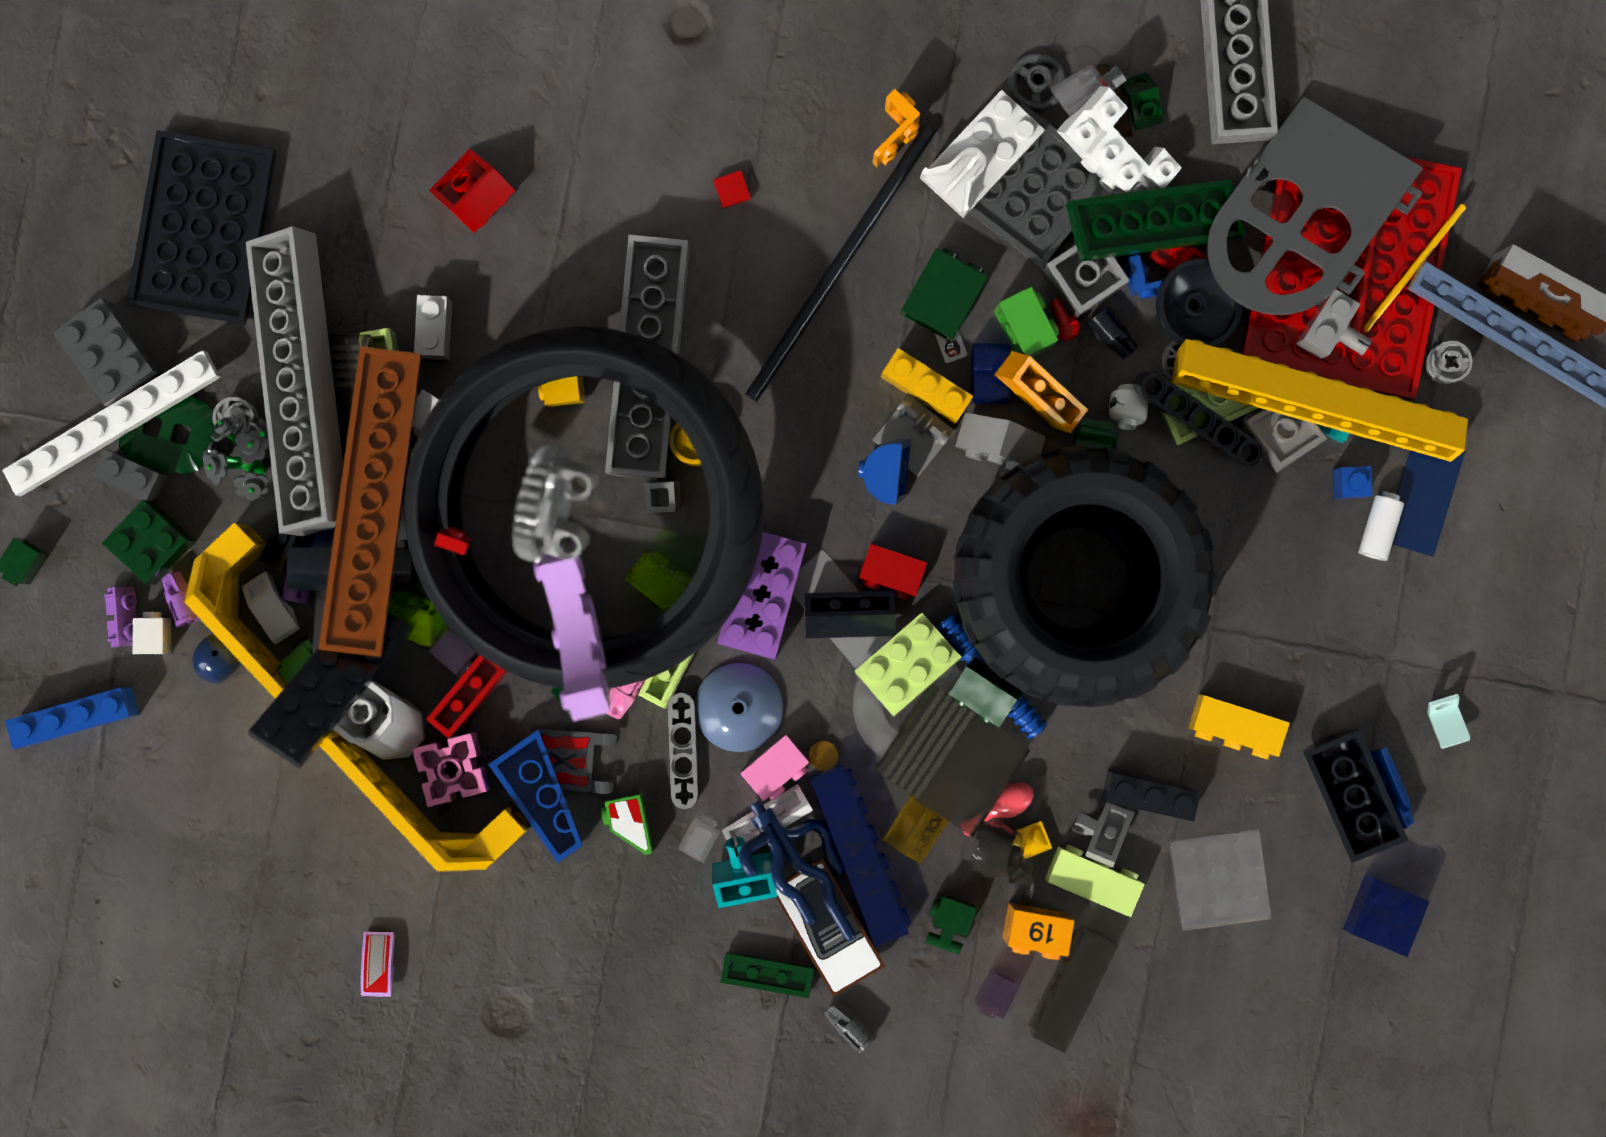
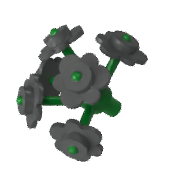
M225 417L214 425L215 431L211 434V438L215 441H211L204 450L203 463L205 475L208 479H211L214 485H220L223 478L228 475L227 469L242 468L246 471L245 475H239L234 478L236 494L238 496H245L251 501L257 500L260 494L268 492V487L266 486L268 478L264 475L267 467L262 463V459L265 458V450L269 447V441L265 438L268 433L266 417L253 418L249 422L250 425L260 431V434L256 431H250L249 434L240 433L237 436L234 435L233 431L241 423L240 418L232 417L229 419ZM227 435L235 445L234 454L237 457L221 454L218 441Z

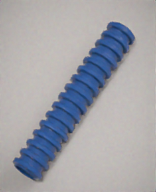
M957 613L950 614L937 625L936 629L942 632V636L945 639L947 638L949 644L961 655L960 660L967 662L965 666L974 657L986 664V661L975 646L971 645L962 627V620L959 621L957 619ZM1021 696L1008 717H1013L1015 725L1019 724V730L1026 733L1025 737L1027 740L1033 739L1047 727L1048 722L1046 720L1042 721V715L1040 713L1036 714V708L1028 704L1030 702L1029 699H1024Z

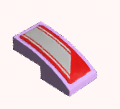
M394 932L363 933L361 996L392 997Z

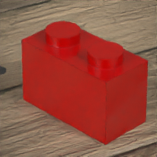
M870 544L859 579L864 580L863 586L880 591L881 586L894 591L895 597L908 601L909 596L916 597L927 562Z

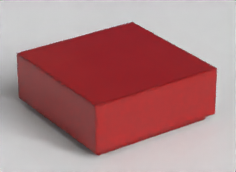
M741 170L713 180L723 209L751 200Z

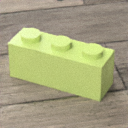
M1067 844L1066 849L1057 847L1044 878L1048 883L1126 916H1132L1145 885L1140 880H1137L1139 874L1126 868H1122L1121 872L1111 869L1108 865L1096 860L1092 861L1082 856L1083 850Z

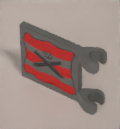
M536 729V731L539 730L561 790L600 794L613 792V781L593 780L595 745H616L617 735L615 733Z

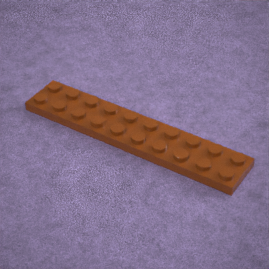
M360 346L319 650L382 657L422 355L419 353Z

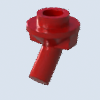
M1061 298L1051 301L1050 305L1056 318L1055 324L1059 331V335L1056 336L1057 339L1060 341L1073 339L1081 329L1079 321L1075 315L1067 316Z

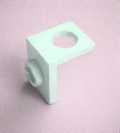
M1458 694L1429 702L1427 713L1441 749L1470 740V735L1458 707L1460 699Z

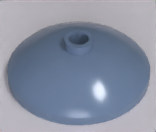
M732 663L714 670L704 679L696 694L695 717L701 732L711 743L727 751L746 752L762 746L776 733L782 720L783 699L778 685L768 673L751 664ZM737 702L742 703L744 706V711L741 714H736L733 711V705Z

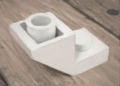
M267 571L242 586L249 609L275 645L300 629L293 608L281 599L274 579Z

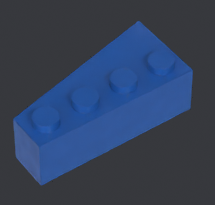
M539 730L488 764L557 863L583 846Z

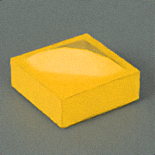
M1041 820L1013 830L1024 859L1052 849Z

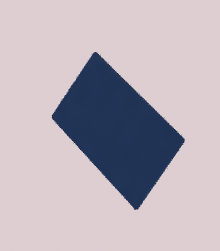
M1410 450L1397 495L1400 496L1399 501L1404 503L1393 545L1428 556H1434L1465 451L1450 462Z

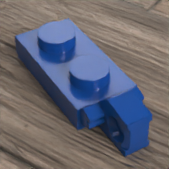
M1387 747L1370 751L1402 827L1406 829L1414 823L1410 811L1412 809L1411 801Z

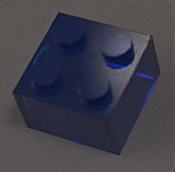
M1364 875L1343 930L1408 957L1430 901Z

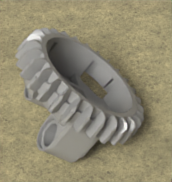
M551 445L543 446L536 453L535 458L531 460V467L527 468V475L523 479L519 501L516 502L518 504L517 510L514 514L516 517L513 524L514 532L512 537L514 538V550L518 557L539 562V560L543 559L544 555L550 554L571 560L576 558L588 546L589 535L587 531L579 526V524L569 522L567 519L571 512L573 499L582 500L590 495L599 485V475L593 467L571 461L569 459L570 453L565 448ZM577 476H581L586 480L587 488L578 484ZM545 486L544 497H541L543 488ZM567 536L572 537L576 541L577 547H573L568 543Z

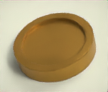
M828 741L816 742L809 750V761L818 770H829L838 761V751Z

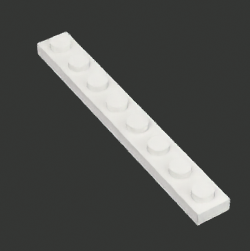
M202 350L4 468L2 471L16 496H23L221 377L208 352Z

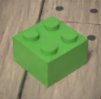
M1032 287L999 302L994 313L1012 350L1033 358L1051 349L1058 341L1056 336L1059 335V331L1053 319L1048 320L1043 311L1046 305L1039 292L1034 293Z

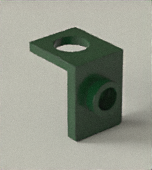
M1146 72L1127 78V81L1121 84V87L1129 97L1134 129L1140 130L1163 122L1159 89L1152 78ZM1137 82H1144V83H1145L1144 85L1139 86V87H1131V86H1130V85H1132V84H1134V83H1137Z

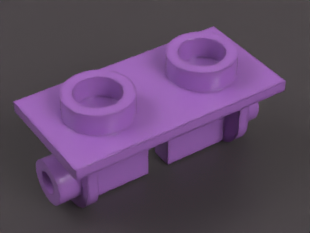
M135 587L107 588V594H104L106 615H114L115 617L114 621H107V641L111 642V648L133 646V618H137Z

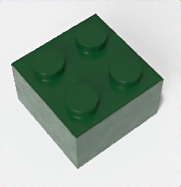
M142 499L101 544L144 584L156 585L196 541L154 502Z

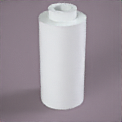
M1382 492L1381 496H1375L1358 551L1359 554L1377 560L1388 561L1404 507V503L1399 501V495Z

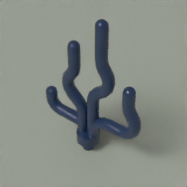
M760 800L750 805L755 814L751 821L760 834L746 842L740 849L739 862L745 874L753 877L757 873V869L751 860V854L767 844L773 858L771 877L775 887L781 894L792 900L805 923L813 925L816 922V916L800 891L787 883L783 876L785 854L796 871L813 877L820 883L822 899L844 938L849 942L854 941L856 933L835 900L830 877L823 869L804 862L791 842L803 837L810 831L817 832L821 837L822 849L827 862L836 875H843L845 867L835 852L834 839L830 829L825 823L815 819L806 820L791 829L786 828L778 821L771 807L765 809Z

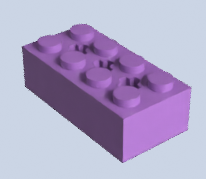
M762 532L761 546L754 571L736 608L721 627L717 644L771 659L776 658L806 543ZM769 557L775 558L774 563H778V569H772L770 574L764 572L765 567H761L762 561H768ZM761 585L768 587L767 592H771L770 598H764L763 602L756 601L757 596L753 595L754 590H760ZM754 614H758L760 616L759 620L763 621L762 627H756L754 632L750 631V625H746V619L752 618Z

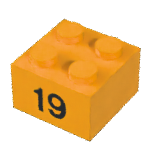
M1009 902L1003 939L1012 948L1013 952L1029 955L1030 950L1042 953L1044 958L1060 960V955L1069 956L1075 920L1066 912Z

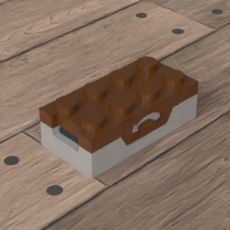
M1514 244L1493 255L1478 283L1479 287L1485 289L1484 293L1487 296L1497 300L1501 298L1509 302L1513 310L1522 314H1531L1536 317L1537 323L1547 328L1554 327L1563 332L1562 336L1572 342H1582L1589 338L1591 333L1598 336L1606 328V295Z

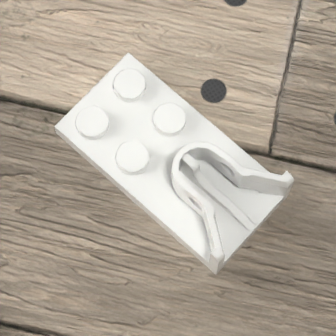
M1001 90L929 168L925 167L920 179L964 219L1045 132V129Z

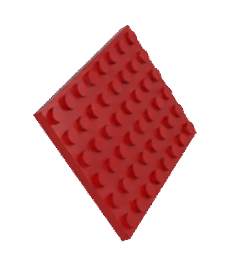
M1406 157L1423 167V170L1412 184L1413 187L1422 191L1423 194L1407 215L1394 209L1377 232L1362 327L1452 216L1462 168ZM1276 180L1269 217L1279 223H1286L1290 220L1303 201L1301 190L1297 185L1286 180ZM1406 193L1401 203L1407 205L1413 196ZM1322 208L1311 216L1301 230V235L1326 252L1336 254L1343 249L1350 239L1351 227L1347 218L1340 211L1333 208ZM1449 231L1424 261L1439 270H1442ZM1265 234L1260 259L1273 243L1272 238ZM1287 251L1266 278L1265 285L1275 294H1292L1314 285L1323 276V271L1319 266L1298 253ZM1361 256L1358 258V260H1357L1356 263L1354 264V265H1356L1357 267H1359V265H1360V258H1361ZM1349 272L1343 282L1349 285L1356 275ZM1413 275L1368 332H1363L1362 329L1361 334L1372 339L1371 344L1367 345L1368 349L1362 356L1339 342L1336 343L1330 355L1321 360L1296 345L1297 340L1320 304L1308 310L1287 315L1264 314L1250 309L1241 354L1256 356L1263 361L1274 364H1285L1289 368L1298 371L1313 372L1319 377L1341 380L1348 385L1358 388H1369L1376 393L1414 400L1417 395L1434 305L1407 289L1414 277ZM1356 286L1350 294H1347L1341 289L1336 288L1338 291L1342 292L1343 294L1347 295L1348 297L1354 300Z

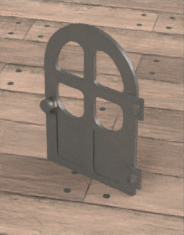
M1303 96L1280 127L1278 133L1272 138L1261 155L1256 158L1252 167L1250 166L1247 174L1219 210L1211 225L1207 253L1214 278L1223 291L1240 305L1256 312L1271 315H1287L1308 310L1327 299L1336 288L1350 294L1365 274L1364 270L1354 264L1392 211L1397 209L1407 215L1423 194L1422 191L1412 186L1423 170V167ZM1270 180L1290 181L1301 190L1303 201L1286 223L1277 222L1256 209L1251 203V199L1256 191L1264 187ZM1406 193H1409L1413 196L1407 205L1401 203ZM1319 209H1336L1347 218L1350 224L1351 237L1343 249L1336 254L1326 252L1301 235V230ZM1238 220L1246 221L1269 235L1273 240V243L1255 268L1247 273L1237 271L1229 262L1227 254V236L1232 224ZM1287 251L1298 253L1322 269L1323 276L1321 279L1300 292L1278 295L1271 292L1265 285L1266 278ZM1349 272H1352L1356 276L1348 285L1343 280Z

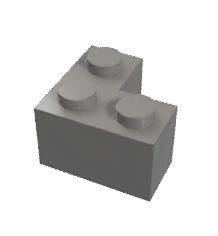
M965 413L955 447L966 451L965 456L968 458L982 461L983 456L988 457L987 461L995 464L1004 465L1007 463L1005 468L1011 470L1018 464L1036 455H1040L1046 436L1010 420Z

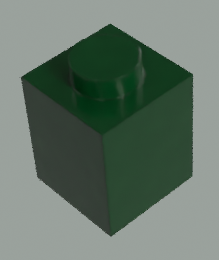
M13 538L0 558V572L3 573L1 578L15 586H18V584H31L49 554L25 539Z

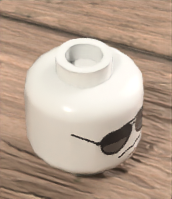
M1134 384L1120 385L1117 390L1111 393L1109 419L1113 423L1118 424L1120 429L1134 430L1137 425L1143 424L1147 420L1148 402L1136 393Z

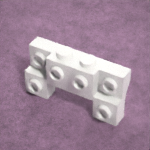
M1100 86L1091 98L1075 114L1066 119L1057 130L1061 137L1083 159L1081 164L1088 171L1096 173L1101 179L1099 181L1101 186L1114 194L1166 188L1182 168L1165 148L1155 146L1143 160L1113 126L1128 107L1110 87Z

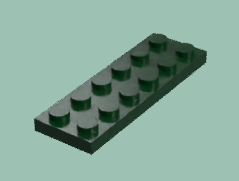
M1231 179L1070 200L1066 207L1080 261L1207 244L1211 225L1216 215L1234 191ZM1242 220L1232 224L1227 241L1241 239L1245 236Z

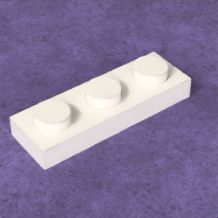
M798 784L780 794L773 801L770 800L763 805L765 809L770 807L773 809L778 821L784 827L813 811ZM753 811L722 830L726 840L733 837L736 846L738 845L736 836L743 837L746 843L760 834L751 821L755 817Z

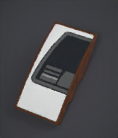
M821 857L811 864L823 869L830 877L835 900L856 933L854 941H847L823 902L821 886L815 878L803 875L797 871L785 879L787 883L800 891L816 916V922L813 925L805 923L792 900L781 894L778 889V897L776 899L834 997L885 967L854 913L849 901Z

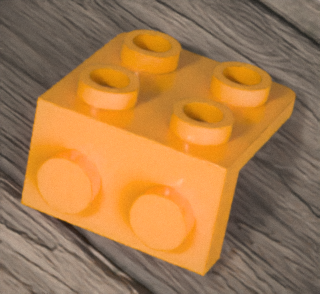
M896 89L886 97L885 111L900 126L874 152L873 164L876 167L880 166L881 163L885 166L888 165L898 154L896 150L902 142L907 145L918 134L920 113L914 108L916 104L907 93L902 92L900 94Z

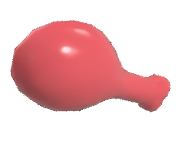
M1014 782L1004 786L997 792L988 807L972 818L961 821L960 827L963 829L966 836L972 835L978 827L990 819L1011 818L1021 814L1032 802L1034 797L1033 788L1025 782Z

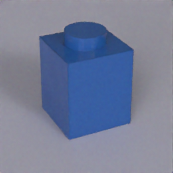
M1371 466L1341 467L1332 470L1334 499H1356L1373 496Z

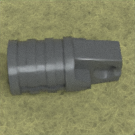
M840 1000L834 1002L824 1013L838 1031L837 1033L858 1054L864 1051L877 1037V1034L859 1018V1015L854 1013Z

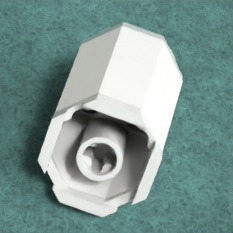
M375 681L370 683L333 728L349 743H354L383 760L411 757L413 754L412 749L419 747L426 738L423 712L406 698H401Z

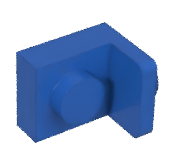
M1140 255L1128 257L1123 263L1126 276L1130 280L1128 285L1131 297L1140 295V299H1147L1157 296L1162 280L1146 284V280L1149 279L1146 262H1141Z

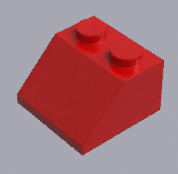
M470 148L429 190L473 233L483 227L488 222L489 217L499 207L506 204L509 197L515 191L491 165Z

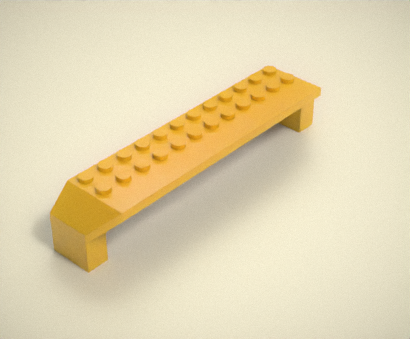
M234 522L194 560L184 603L276 699L288 684L279 673L280 668H277L280 661L238 617L240 574L262 554L266 542L250 525ZM333 729L319 745L437 872L487 869L532 827L515 806L511 805L504 809L480 833L440 832L360 746L349 743Z

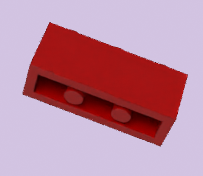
M479 655L426 720L448 739L455 737L508 672Z

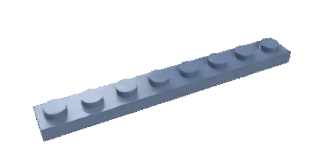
M1428 262L1421 263L1407 288L1408 290L1606 409V370Z

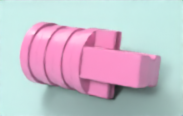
M645 680L611 688L609 692L610 712L607 714L616 719H621L635 701Z

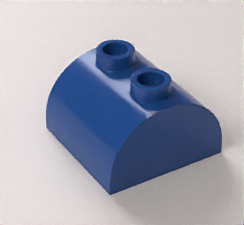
M897 439L890 441L875 449L865 460H860L858 477L864 478L868 491L877 500L896 505L906 498L911 440Z

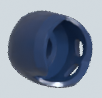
M214 633L208 635L199 643L192 658L193 667L198 676L204 681L214 684L225 681L241 665V662ZM213 652H218V655L213 656Z

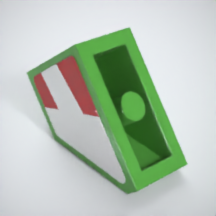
M642 793L606 800L605 807L601 808L604 825H609L612 833L646 855L652 854L654 849Z

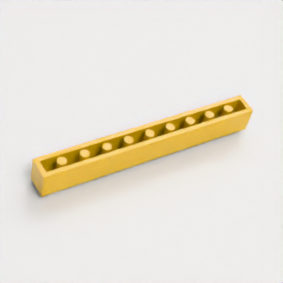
M1186 339L1176 352L1171 381L1176 385L1450 462L1465 451L1468 418L1457 416L1454 412L1439 411L1429 408L1425 404H1415L1401 400L1397 396L1379 394L1369 388L1351 386L1341 380L1319 377L1313 372H1302L1291 369L1285 364H1274L1263 361L1256 356H1245L1235 353L1228 348H1217L1207 345L1200 340Z

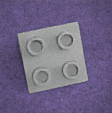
M909 394L872 441L878 446H882L897 439L911 440L908 470L919 477L955 431Z

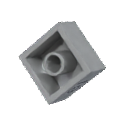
M1076 245L1046 264L1043 269L1072 315H1075L1076 318L1123 288L1130 281L1114 257L1080 261Z

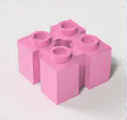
M476 732L447 739L449 747L443 748L442 741L412 749L418 772L426 770L428 782L422 784L427 807L456 799L455 792L461 791L464 798L491 789L485 766L477 767L475 757L482 755ZM450 761L458 767V771L455 774L456 777H453L452 773L448 774L446 771V767L450 766Z

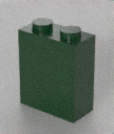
M936 248L902 307L900 315L951 343L988 277L983 274L984 270L978 265L971 262L966 265L957 260L959 256L951 250L943 248L941 251Z

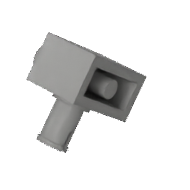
M1336 289L1327 299L1320 303L1297 340L1296 345L1320 360L1329 356L1336 343L1339 342L1362 356L1368 349L1367 345L1371 344L1372 339L1350 327L1351 323H1349L1360 303Z

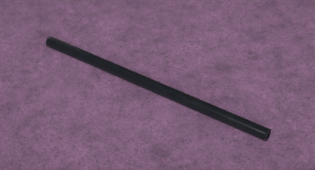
M925 124L922 126L746 391L745 395L755 402L759 400L936 132L931 127Z

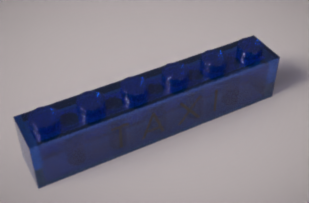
M843 764L810 776L814 791L875 947L909 934L906 926L911 925L906 908L899 909L895 898L901 895L895 880L888 881L884 871L890 867L884 852L877 853L874 842L879 841L873 824L867 826L863 814L868 813L862 796L856 798L852 789L857 783L851 768L845 770Z

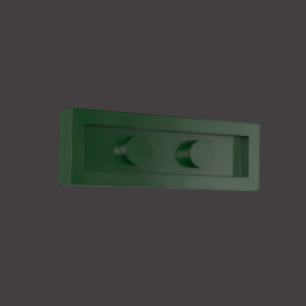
M726 952L720 983L809 998L814 967Z

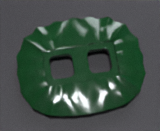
M189 396L155 416L162 420L160 433L157 437L144 434V423L118 438L119 448L131 460L155 470L182 474L191 473L204 466V450L211 441H215L211 438V434L215 431L212 420L213 411L205 402ZM177 424L189 426L191 429L186 445L177 444L172 441L174 428Z

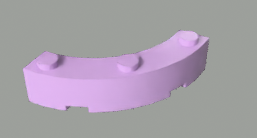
M575 541L568 542L571 546L577 547ZM550 554L544 555L542 560L534 563V571L537 580L543 581L556 630L552 631V638L556 649H560L564 691L560 692L562 706L564 710L569 709L573 721L609 713V686L602 673V669L606 668L603 646L591 594H584L583 578H585V572L580 555L571 560Z

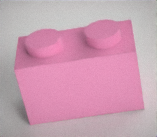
M785 734L741 771L740 774L763 801L768 797L773 801L786 790L782 786L790 778L797 781L808 771L805 766L809 763V760L789 736Z

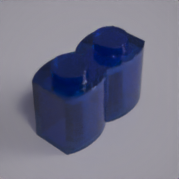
M974 343L972 345L971 395L973 398L971 399V404L1007 405L1009 404V398H1014V392L995 376V373L1012 352L1010 351L1009 344Z

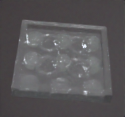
M1258 829L1169 841L1180 928L1182 931L1271 919L1260 832Z

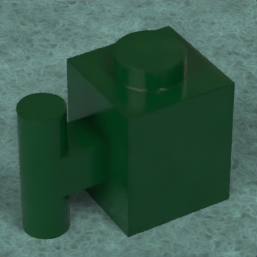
M1082 418L1075 427L1072 447L1083 445L1085 448L1102 449L1109 447L1116 449L1119 432L1114 431L1116 424Z
M942 893L939 900L934 898L928 915L932 917V924L942 928L940 935L928 932L925 943L959 955L963 944L952 940L954 933L965 937L968 936L977 911L976 906Z

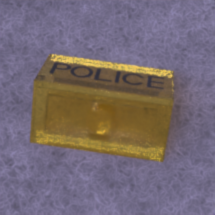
M915 790L883 840L900 853L922 864L954 814L939 806L922 793L918 799H915L913 797L917 791Z

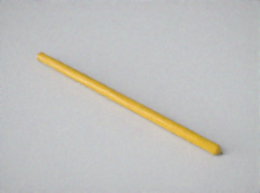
M1466 203L1459 205L1362 327L1363 332H1368L1408 283L1421 263L1427 259L1466 210Z

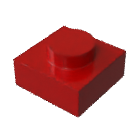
M448 527L446 530L442 528L437 535L434 545L465 555L472 538L465 536L466 532L461 529Z

